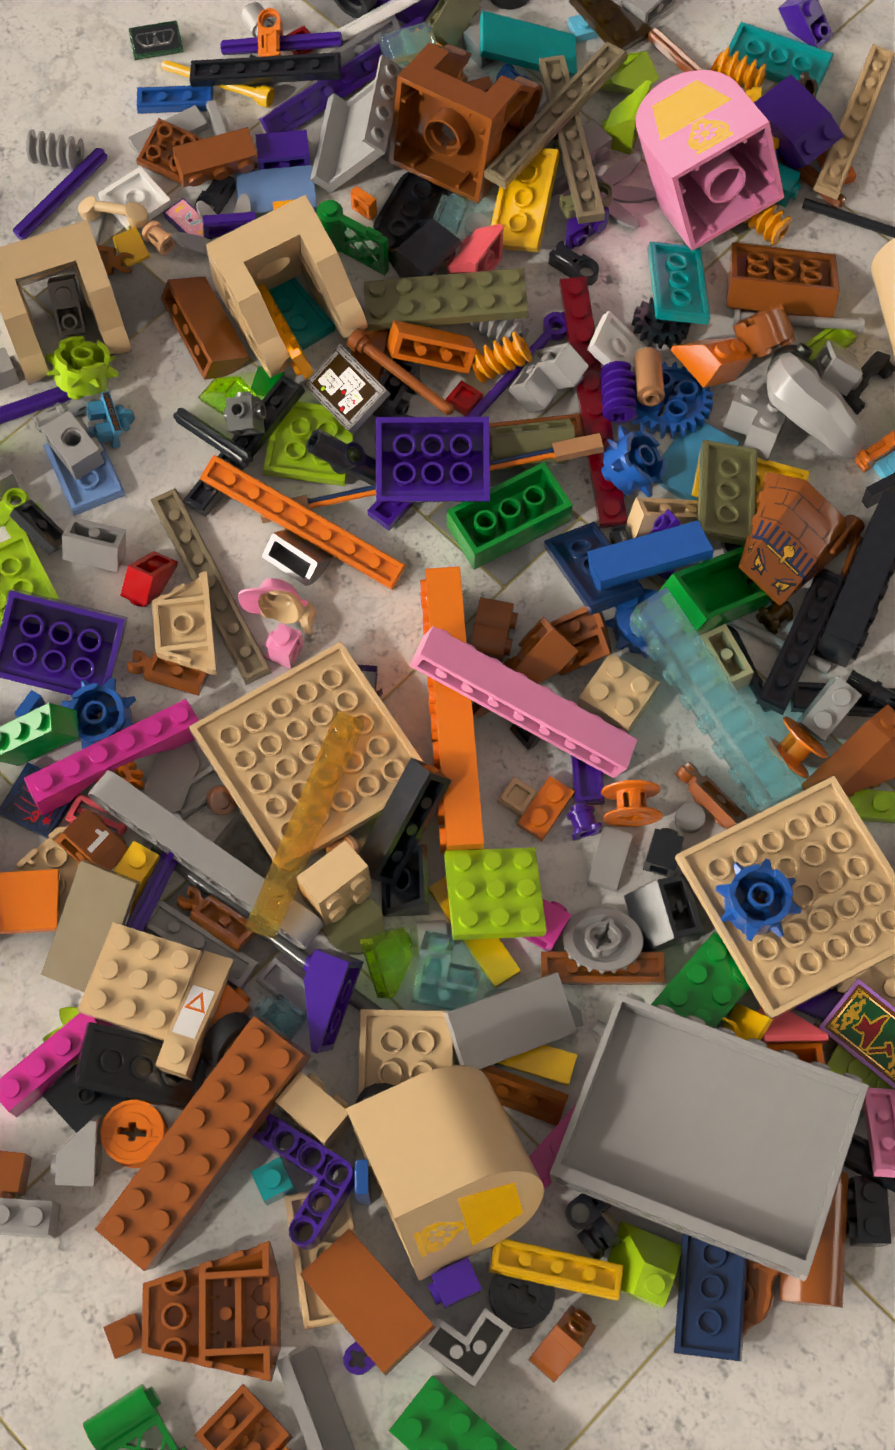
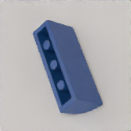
M697 520L587 551L590 574L597 589L601 591L710 560L713 558V548Z

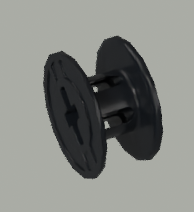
M500 1274L493 1276L488 1292L490 1307L495 1316L515 1329L532 1328L542 1322L552 1310L555 1299L553 1286ZM512 1285L517 1289H520L521 1285L528 1288L526 1294L535 1299L534 1304L525 1299L522 1301V1304L516 1302L517 1295L508 1290V1286Z

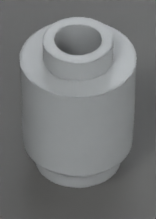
M258 2L247 4L241 13L242 22L254 38L258 37V16L264 10ZM271 17L265 20L264 26H274Z
M445 920L416 922L415 928H410L411 946H417L418 953L448 950V947H455V940L452 938L451 922L446 923Z

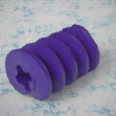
M609 362L602 367L600 372L602 414L604 418L614 423L631 422L638 415L636 410L637 402L635 400V374L631 371V365L628 362Z

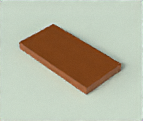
M350 1229L346 1230L300 1273L302 1278L385 1376L436 1328Z

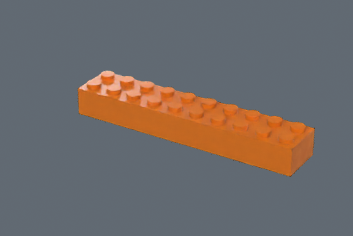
M460 566L425 569V579L420 580L423 635L434 626L438 629L446 630L452 637L467 643ZM427 676L431 739L433 742V765L452 780L437 807L438 826L444 825V827H439L440 854H445L447 850L484 849L472 700Z

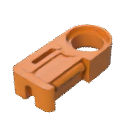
M267 8L258 16L259 57L281 56L280 36H283V21L277 10ZM269 17L277 18L276 24L272 27L264 26L265 20Z
M895 430L884 436L874 445L859 452L855 463L863 473L873 468L875 462L895 451Z

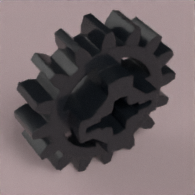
M650 298L649 303L642 301L640 307H636L631 325L635 326L634 334L641 333L640 341L646 339L649 341L648 346L651 347L655 343L658 344L659 349H662L663 345H667L671 349L674 343L680 345L683 339L686 340L691 323L655 319L653 298Z

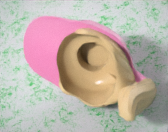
M268 578L262 582L260 588L244 589L239 592V603L245 611L260 614L264 618H272L284 624L300 622L302 630L309 635H313L312 625L316 614L315 606L311 602L301 599L297 590L290 583L277 578Z

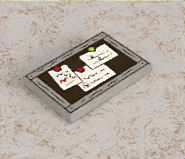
M341 344L303 384L352 435L390 395Z

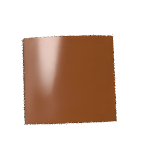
M584 606L550 622L578 650L575 654L576 659L568 668H562L558 673L559 676L568 674L612 654L609 633L602 612L591 616Z
M244 1384L234 1392L194 1435L206 1450H282L293 1438Z

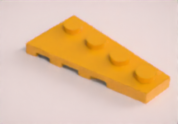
M262 283L257 288L261 293L286 350L292 358L290 364L297 376L302 374L307 380L314 373V370L265 284Z

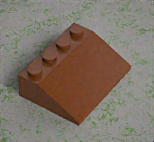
M731 243L726 294L727 307H731L734 310L740 309V311L748 309L759 312L768 310L769 312L771 311L770 307L783 303L787 315L834 317L840 292L836 254Z

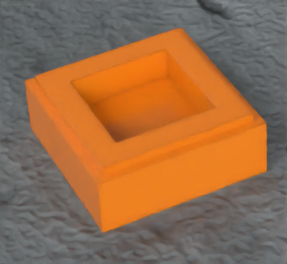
M355 186L350 191L351 207L372 221L377 216L376 198Z

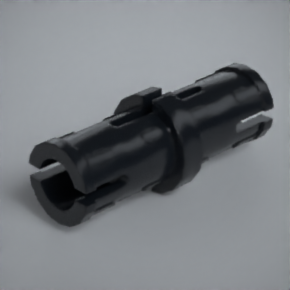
M852 670L846 683L860 694L866 696L867 701L871 703L875 701L884 707L889 705L895 710V692L882 686L883 683L877 680V682H874L856 672V670Z

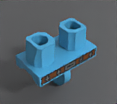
M109 391L101 392L100 400L87 403L86 412L90 421L103 419L104 422L94 424V436L99 442L110 441L112 448L120 447L119 436L122 435L123 431H129L130 424L135 420L133 411L131 409H124L123 405L114 407Z

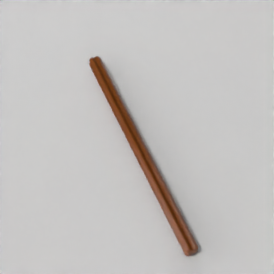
M654 28L648 33V41L683 72L704 70L658 28ZM780 154L779 159H780L784 164H786V162L784 161L783 157H782L781 154ZM810 164L797 169L796 171L801 173L800 178L813 189L819 173ZM817 192L832 207L840 209L846 202V197L841 192L837 200Z

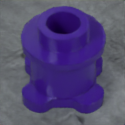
M579 803L570 808L571 812L566 816L568 820H571L574 828V834L572 835L574 841L594 836L601 832L600 829L603 826L600 822L596 823L593 814L595 812L594 806H588L587 803Z

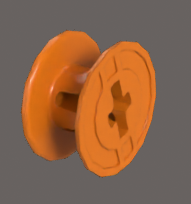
M785 716L783 717V723L790 731L789 734L781 742L769 736L764 737V742L785 766L806 779L809 777V773L802 762L812 752L823 759L828 758V753L804 727Z
M625 780L606 785L602 788L601 794L607 799L616 800L617 809L606 813L603 816V821L608 825L617 827H638L656 823L662 819L663 813L658 809L647 807L646 799L658 794L661 787L655 782L646 780Z
M137 1099L123 1101L112 1107L104 1117L100 1129L101 1143L106 1153L122 1166L133 1169L141 1168L167 1133L168 1125L158 1110L148 1102ZM134 1127H136L139 1131L145 1133L146 1137L136 1136V1141H133L129 1136L124 1135L123 1132H134Z

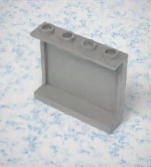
M383 54L379 58L375 80L348 101H345L335 93L328 98L310 181L330 193L386 153L394 114L397 77L403 68Z

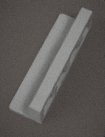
M312 1346L292 1356H286L277 1360V1367L308 1450H355L316 1347Z

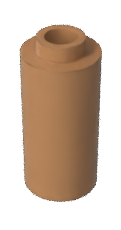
M647 347L640 349L634 355L637 399L645 406H654L661 403L665 398L661 354L655 348Z

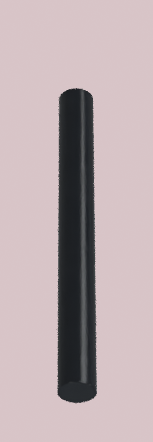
M807 198L803 202V209L895 238L894 226Z

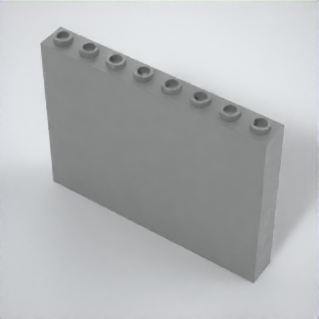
M618 994L550 1171L551 1181L805 1282L810 1272L869 1085L862 1083V1079L850 1073L840 1075L832 1072L830 1067L823 1063L812 1061L810 1064L799 1060V1056L787 1050L777 1052L769 1049L766 1043L758 1039L750 1038L747 1041L736 1037L737 1034L728 1028L718 1027V1029L706 1026V1022L694 1016L685 1018L676 1015L672 1008L665 1005H657L655 1007L646 1004L643 998L635 994H627V996Z

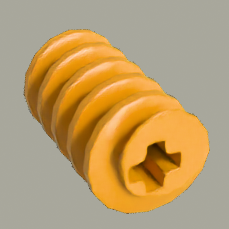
M729 46L718 54L711 71L729 76L740 88L744 85V92L752 90V87H762L766 78L765 63L757 69L756 59L750 65L747 64L748 55H745L740 61L738 60L739 51H736L732 56L729 55Z
M776 204L743 221V223H748L749 228L755 229L759 236H763L766 242H771L772 247L783 239L792 221L790 216L782 220L783 210H779L774 214L777 207Z
M516 331L512 332L513 341H510L506 335L503 336L502 346L497 340H494V350H491L487 344L484 345L483 355L476 349L472 368L475 376L481 383H486L488 378L495 379L497 374L504 375L507 369L509 371L515 370L516 365L524 366L526 360L528 362L533 361L527 343Z

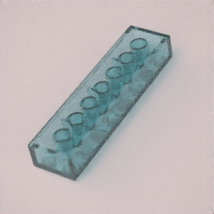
M667 587L638 604L630 616L632 622L629 625L638 638L642 636L648 645L646 651L654 662L659 661L664 669L662 674L670 686L675 685L681 694L678 696L681 704L687 711L692 710L697 718L695 723L703 735H709L714 743L711 745L714 753L720 760L725 759L730 767L728 772L736 784H742L747 792L745 798L753 809L758 808L762 812L800 789L802 786Z

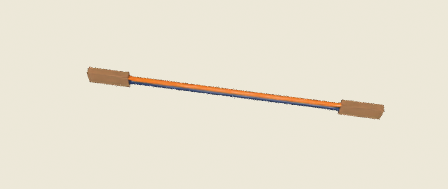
M600 433L554 442L549 449L489 461L490 471L550 458H554L556 462L602 453L604 452V446ZM376 485L316 498H308L307 495H302L291 499L311 510L321 506L376 495ZM261 515V520L263 524L272 522L271 520Z

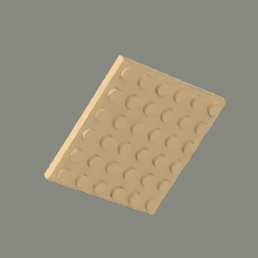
M341 641L189 726L193 737L280 873L379 816L410 758L412 757L423 762Z
M835 776L677 854L675 857L766 1016L771 1019L784 1014L895 955V872ZM766 858L770 859L773 870H780L786 878H795L796 882L792 886V901L802 910L800 914L787 915L781 923L784 933L783 937L780 938L774 932H769L763 935H755L752 941L746 940V934H743L730 921L722 922L721 917L725 913L724 897L715 890L717 885L731 884L736 875L733 866L735 862H738L745 868L755 864H762ZM755 896L753 897V899L757 903H763V900L760 897L757 900Z

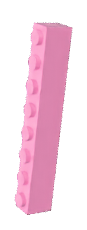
M432 626L422 637L410 664L412 668L612 778H615L628 768L638 739L630 736L625 730L616 728L605 722L600 716L578 707L575 702L558 696L550 688L540 686L531 681L526 675L506 667L498 659L488 657L479 652L471 644L463 643L452 637L446 630Z

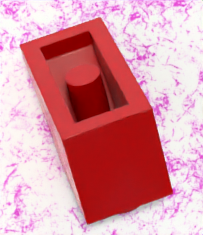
M153 551L131 563L127 567L120 596L128 599L135 606H148L161 595L177 568L178 561Z

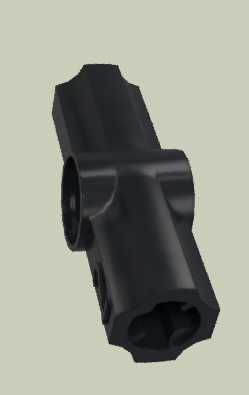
M319 428L312 432L306 445L309 453L330 463L331 468L337 474L349 473L372 486L376 485V459L365 454L361 445L356 442L346 444Z

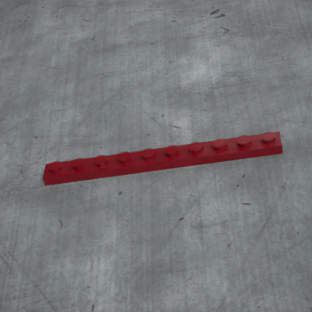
M584 276L560 279L559 288L568 343L589 366L583 374V380L576 386L584 436L600 433L605 452L606 447L610 445L607 440H614L611 421L604 418L602 414L601 362L594 358L587 350L595 333L587 278ZM604 452L587 455L599 528L626 525L627 514L623 491L619 490L611 481H607L601 471L604 466Z

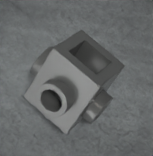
M251 392L236 393V397L226 398L224 418L227 423L228 432L239 437L265 433L264 419L266 418V407L263 400L253 396Z

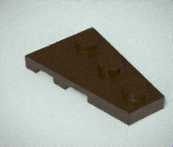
M569 0V3L604 42L607 41L624 51L647 39L648 33L653 30L648 24L612 0Z

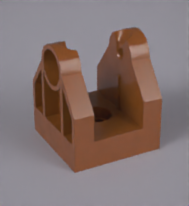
M428 43L397 77L389 162L479 204L495 185V183L484 178V170L534 119L541 102L543 88L541 84L523 76L513 79L501 75L494 85L485 92L465 83L468 77L464 74L463 69L471 57L470 52L452 44L442 47ZM444 124L452 129L457 140L451 139L442 131Z

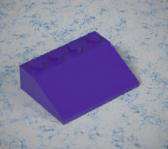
M376 417V502H490L489 417Z
M19 589L9 590L0 628V678L68 695H73V693L79 690L83 680H86L89 684L95 683L103 686L113 676L128 617Z

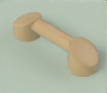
M89 196L78 207L83 220H96L101 212L127 216L129 224L137 229L145 227L149 222L146 208L137 202H129L124 205L96 201L94 196Z

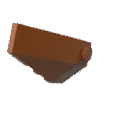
M543 616L518 644L521 647L520 652L511 659L507 658L503 665L515 672L523 673L528 679L539 684L559 673L562 668H568L576 659L575 654L578 650ZM473 702V715L477 718L490 712L489 709Z
M886 705L871 717L801 784V788L806 790L835 776L847 797L854 796L855 792L869 787L874 789L883 782L895 779V710Z

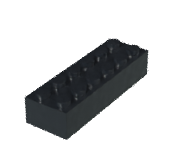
M884 491L871 517L814 651V655L846 668L850 659H857L860 650L863 648L869 634L868 630L878 613V606L889 585L887 584L895 571V494L892 492Z

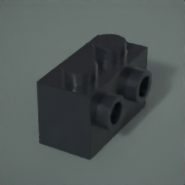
M392 359L420 380V365L410 361ZM386 370L379 383L390 395L372 415L376 417L406 415L410 407V399L418 393Z
M864 1176L849 1178L846 1236L850 1239V1246L883 1247L891 1244L888 1189Z

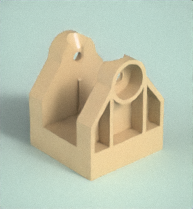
M306 195L206 244L213 284L244 340L270 378L283 372L290 364L286 347L257 288L262 283L270 290L302 274L316 301L335 324L343 338L349 337L358 328L362 330L368 328L365 315L355 296L340 257Z
M88 220L0 247V312L28 385L43 379L47 372H49L35 334L33 328L35 324L21 287L72 270L76 272L86 303L91 309L103 344L108 347L110 354L132 352L116 299Z

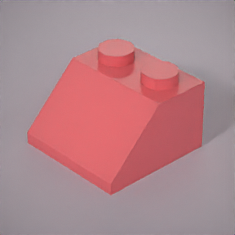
M497 224L475 229L470 237L467 236L463 240L457 255L449 259L446 266L448 274L494 270L502 259L504 226Z

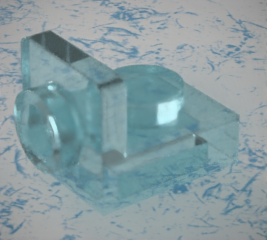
M451 193L450 197L442 194L433 219L452 234L457 235L464 214L468 213L470 208L465 203V198Z
M281 993L272 997H264L255 1008L257 1012L255 1016L267 1020L289 1039L294 1037L308 1018Z

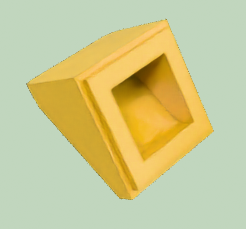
M136 227L113 237L118 254L128 252L134 255V259H124L123 262L127 268L150 257Z

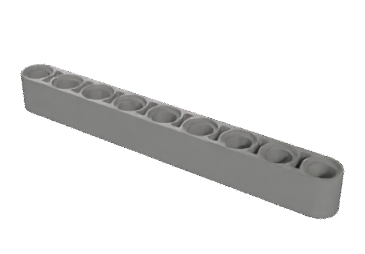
M107 770L88 793L89 797L101 808L166 854L169 851L174 854L173 859L297 947L305 950L324 926L322 920L310 910L116 773Z

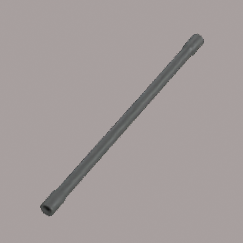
M152 845L150 848L151 851L161 856L163 851L158 847ZM177 863L174 869L175 872L207 896L213 895L258 927L257 934L299 966L304 967L305 960L309 955L307 951L291 943L182 864ZM354 988L349 1004L359 1011L360 1009L383 1010Z

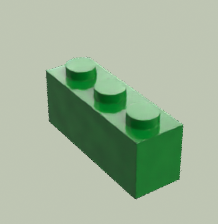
M47 703L0 726V762L20 766L78 739L77 710Z

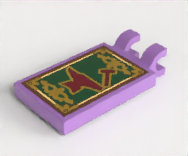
M857 978L818 1028L826 1032L837 1044L895 1089V1007Z

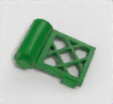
M326 200L321 202L317 207V216L337 253L342 252L385 276L389 271L388 238L384 237L381 232L371 227H366L344 215L343 208L337 201Z
M141 1384L83 1422L86 1435L95 1450H118L121 1447L130 1450H155L141 1446L144 1432L154 1425H157L163 1436L160 1450L165 1449L166 1443L170 1450H188L186 1446L179 1449L158 1411L157 1407L161 1405V1400L152 1386L146 1388L144 1384ZM139 1436L137 1445L129 1444L130 1441Z

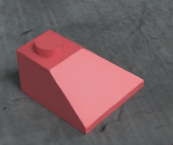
M760 1006L759 1010H756V1012L766 1016L765 1012ZM787 1011L772 1019L771 1025L761 1039L766 1044L822 1042V1046L829 1041L826 1032L791 1011Z

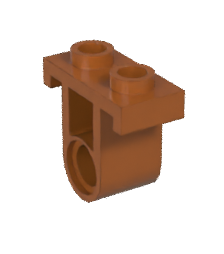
M570 1305L528 1361L554 1383L584 1348L597 1326L592 1323L591 1317L584 1310L576 1309Z

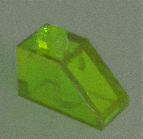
M238 376L214 378L198 398L201 402L224 415L226 398L236 397V393L251 392L253 396L259 397L242 377Z
M404 927L389 928L359 939L377 998H392L396 996L412 960V941Z

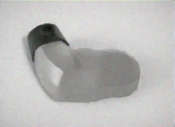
M800 342L798 345L780 347L774 352L767 371V395L772 405L838 455L847 459H855L865 445L864 425L860 418L845 401L839 390L830 382L819 377L817 369L813 367L809 358L813 353L809 346Z

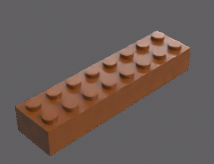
M253 1016L95 1230L143 1271L156 1268L276 1106L275 1100L296 1075L302 1071L312 1056L262 1017Z

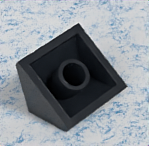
M420 844L415 847L395 886L381 882L383 916L429 915L426 844Z

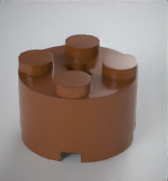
M783 303L770 307L771 311L769 312L768 310L760 311L732 326L737 339L746 345L747 351L753 358L757 356L761 358L772 353V348L780 345L782 347L796 341L795 332Z

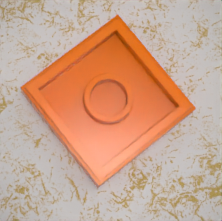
M58 869L0 872V934L56 931L59 924L60 871Z

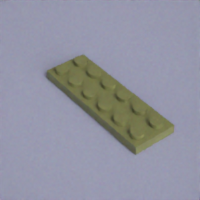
M524 268L364 281L367 331L390 330L393 320L425 327L529 318Z

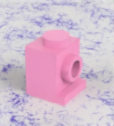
M280 623L278 628L268 636L266 642L268 651L265 659L292 669L304 646L301 631Z

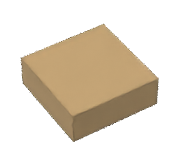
M514 776L498 798L497 803L521 818L538 794V791Z

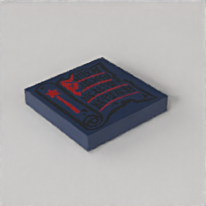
M27 762L1 804L0 816L48 839V835L59 827L75 798L69 803L42 816L24 780L25 777L41 770V768Z

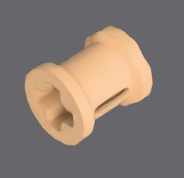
M157 220L149 222L142 231V239L145 242L152 243L160 255L168 254L176 244V241L172 238L173 234L167 233L162 229L161 224Z

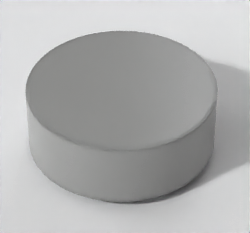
M472 213L465 220V232L469 237L475 229L491 226L490 218L483 213Z
M686 802L677 809L675 824L684 833H696L705 822V812L700 805Z

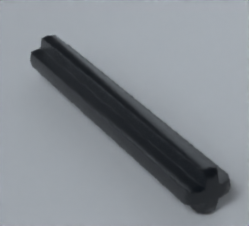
M178 408L177 412L173 414V418L178 424L242 467H248L253 462V456L248 450L186 409Z

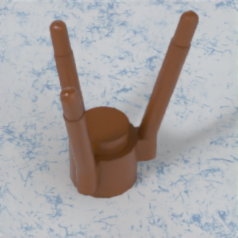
M851 514L845 516L846 529L830 549V554H835L845 540L847 544L852 543L842 568L841 576L843 577L847 575L857 546L862 541L860 534L865 528L863 521Z

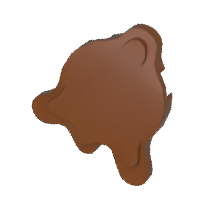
M749 1259L743 1337L750 1328L762 1322L769 1315L775 1298L774 1284L776 1278L781 1273Z

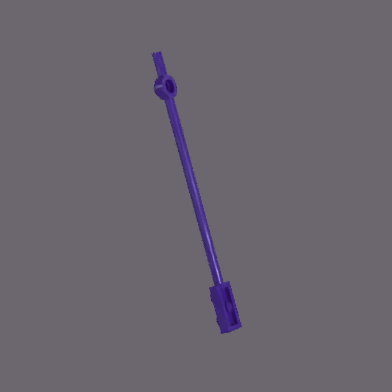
M563 311L551 312L546 315L543 320V333L529 347L532 355L536 350L543 349L550 340H562L567 336ZM516 365L515 370H508L466 417H481L517 378L524 366ZM375 501L367 510L368 516L390 531L415 502Z

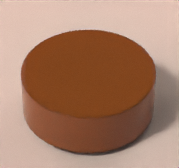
M225 785L212 787L206 795L207 807L217 815H227L236 807V803Z

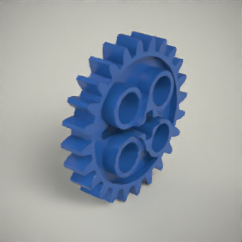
M664 361L662 363L665 390L664 400L654 406H645L638 401L637 389L635 388L638 415L632 421V424L640 423V430L649 428L652 436L656 432H660L661 439L665 437L666 433H669L671 438L675 439V435L678 432L681 436L686 437L687 429L695 433L696 426L703 427L705 419L709 420L710 411H712L713 392L710 391V387L703 388L693 375L687 371L685 366L680 369L677 366V362H674L672 367H668ZM677 384L674 388V395H671L674 385ZM664 405H666L664 414L660 416L663 413Z

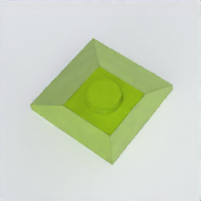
M647 51L629 53L627 60L599 90L631 94L646 80L652 81V89V84L660 79Z
M646 80L612 109L608 120H603L601 127L612 138V150L631 155L638 138L636 128L637 112L642 101L651 90L652 81Z
M621 1221L617 1236L622 1242L616 1247H612L607 1262L624 1265L620 1293L655 1308H665L676 1276L682 1246Z

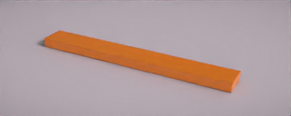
M216 455L212 456L200 476L201 481L390 590H393L406 568L404 563Z

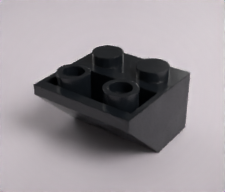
M433 218L418 219L388 246L389 262L400 278L432 276L438 271L437 266L443 261L451 259L456 254L455 250L463 243Z
M684 874L656 880L624 895L629 917L637 923L643 935L641 952H652L698 941L704 932L690 884Z

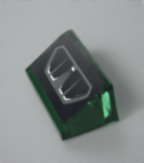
M176 20L128 29L134 61L183 53L179 26Z

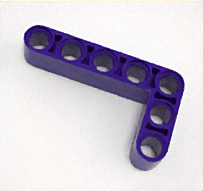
M269 1114L266 1118L268 1125L265 1131L255 1133L251 1139L317 1179L289 1226L290 1239L298 1247L304 1250H312L321 1243L355 1186V1169L346 1159L274 1115ZM287 1135L294 1136V1143L291 1148L282 1150L280 1148L281 1140ZM315 1151L320 1152V1162L315 1166H308L306 1163L308 1155ZM337 1169H348V1177L344 1182L335 1183L333 1181V1175ZM323 1196L330 1197V1207L324 1212H318L316 1210L317 1200ZM305 1225H312V1237L307 1241H300L298 1237L299 1230Z

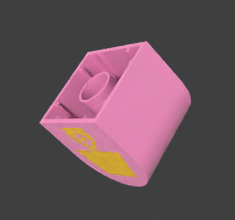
M709 70L684 72L663 81L644 98L637 112L636 128L657 201L663 214L691 251L784 198L770 123L740 86L729 76Z

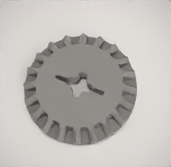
M592 908L576 914L568 921L563 932L564 950L568 952L569 959L576 961L578 967L585 966L589 972L593 969L599 970L601 975L609 970L615 974L618 969L626 970L629 964H635L637 957L641 956L643 935L637 923L628 915L609 908ZM607 933V942L598 949V941H601Z

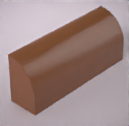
M206 277L167 280L161 300L203 379L224 377L240 369L248 361L249 355Z
M841 1171L806 1281L804 1282L781 1272L780 1301L797 1305L843 1308L849 1173Z

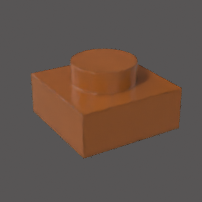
M136 1313L103 1327L115 1359L142 1348V1328Z

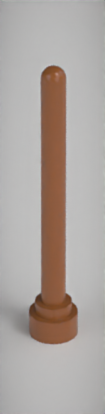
M358 328L351 333L347 340V347L355 353H366L444 414H453L454 407L373 346L366 332Z

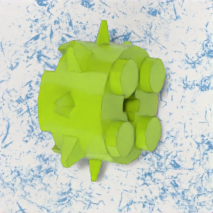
M84 336L69 337L59 342V348L54 353L45 355V359L54 365V369L47 372V375H54L56 385L64 392H67V396L72 399L79 400L83 396L106 392L108 390L109 378L118 377L119 372L110 366V362L117 357L110 356L108 347L99 340L95 344L84 341Z

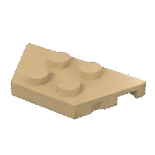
M207 571L199 573V578L187 585L182 583L173 588L169 594H163L152 601L155 649L158 658L211 675H217L209 579Z

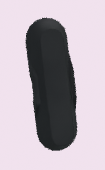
M879 351L875 352L861 368L863 375L859 386L855 390H851L847 396L841 393L857 415L865 408V402L860 399V394L868 386L869 379L876 374H879L882 379H886L895 371V366L890 362V355Z

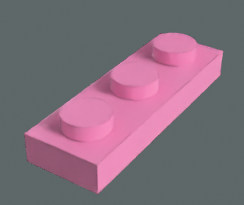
M868 1087L863 1102V1111L873 1175L895 1178V1089Z

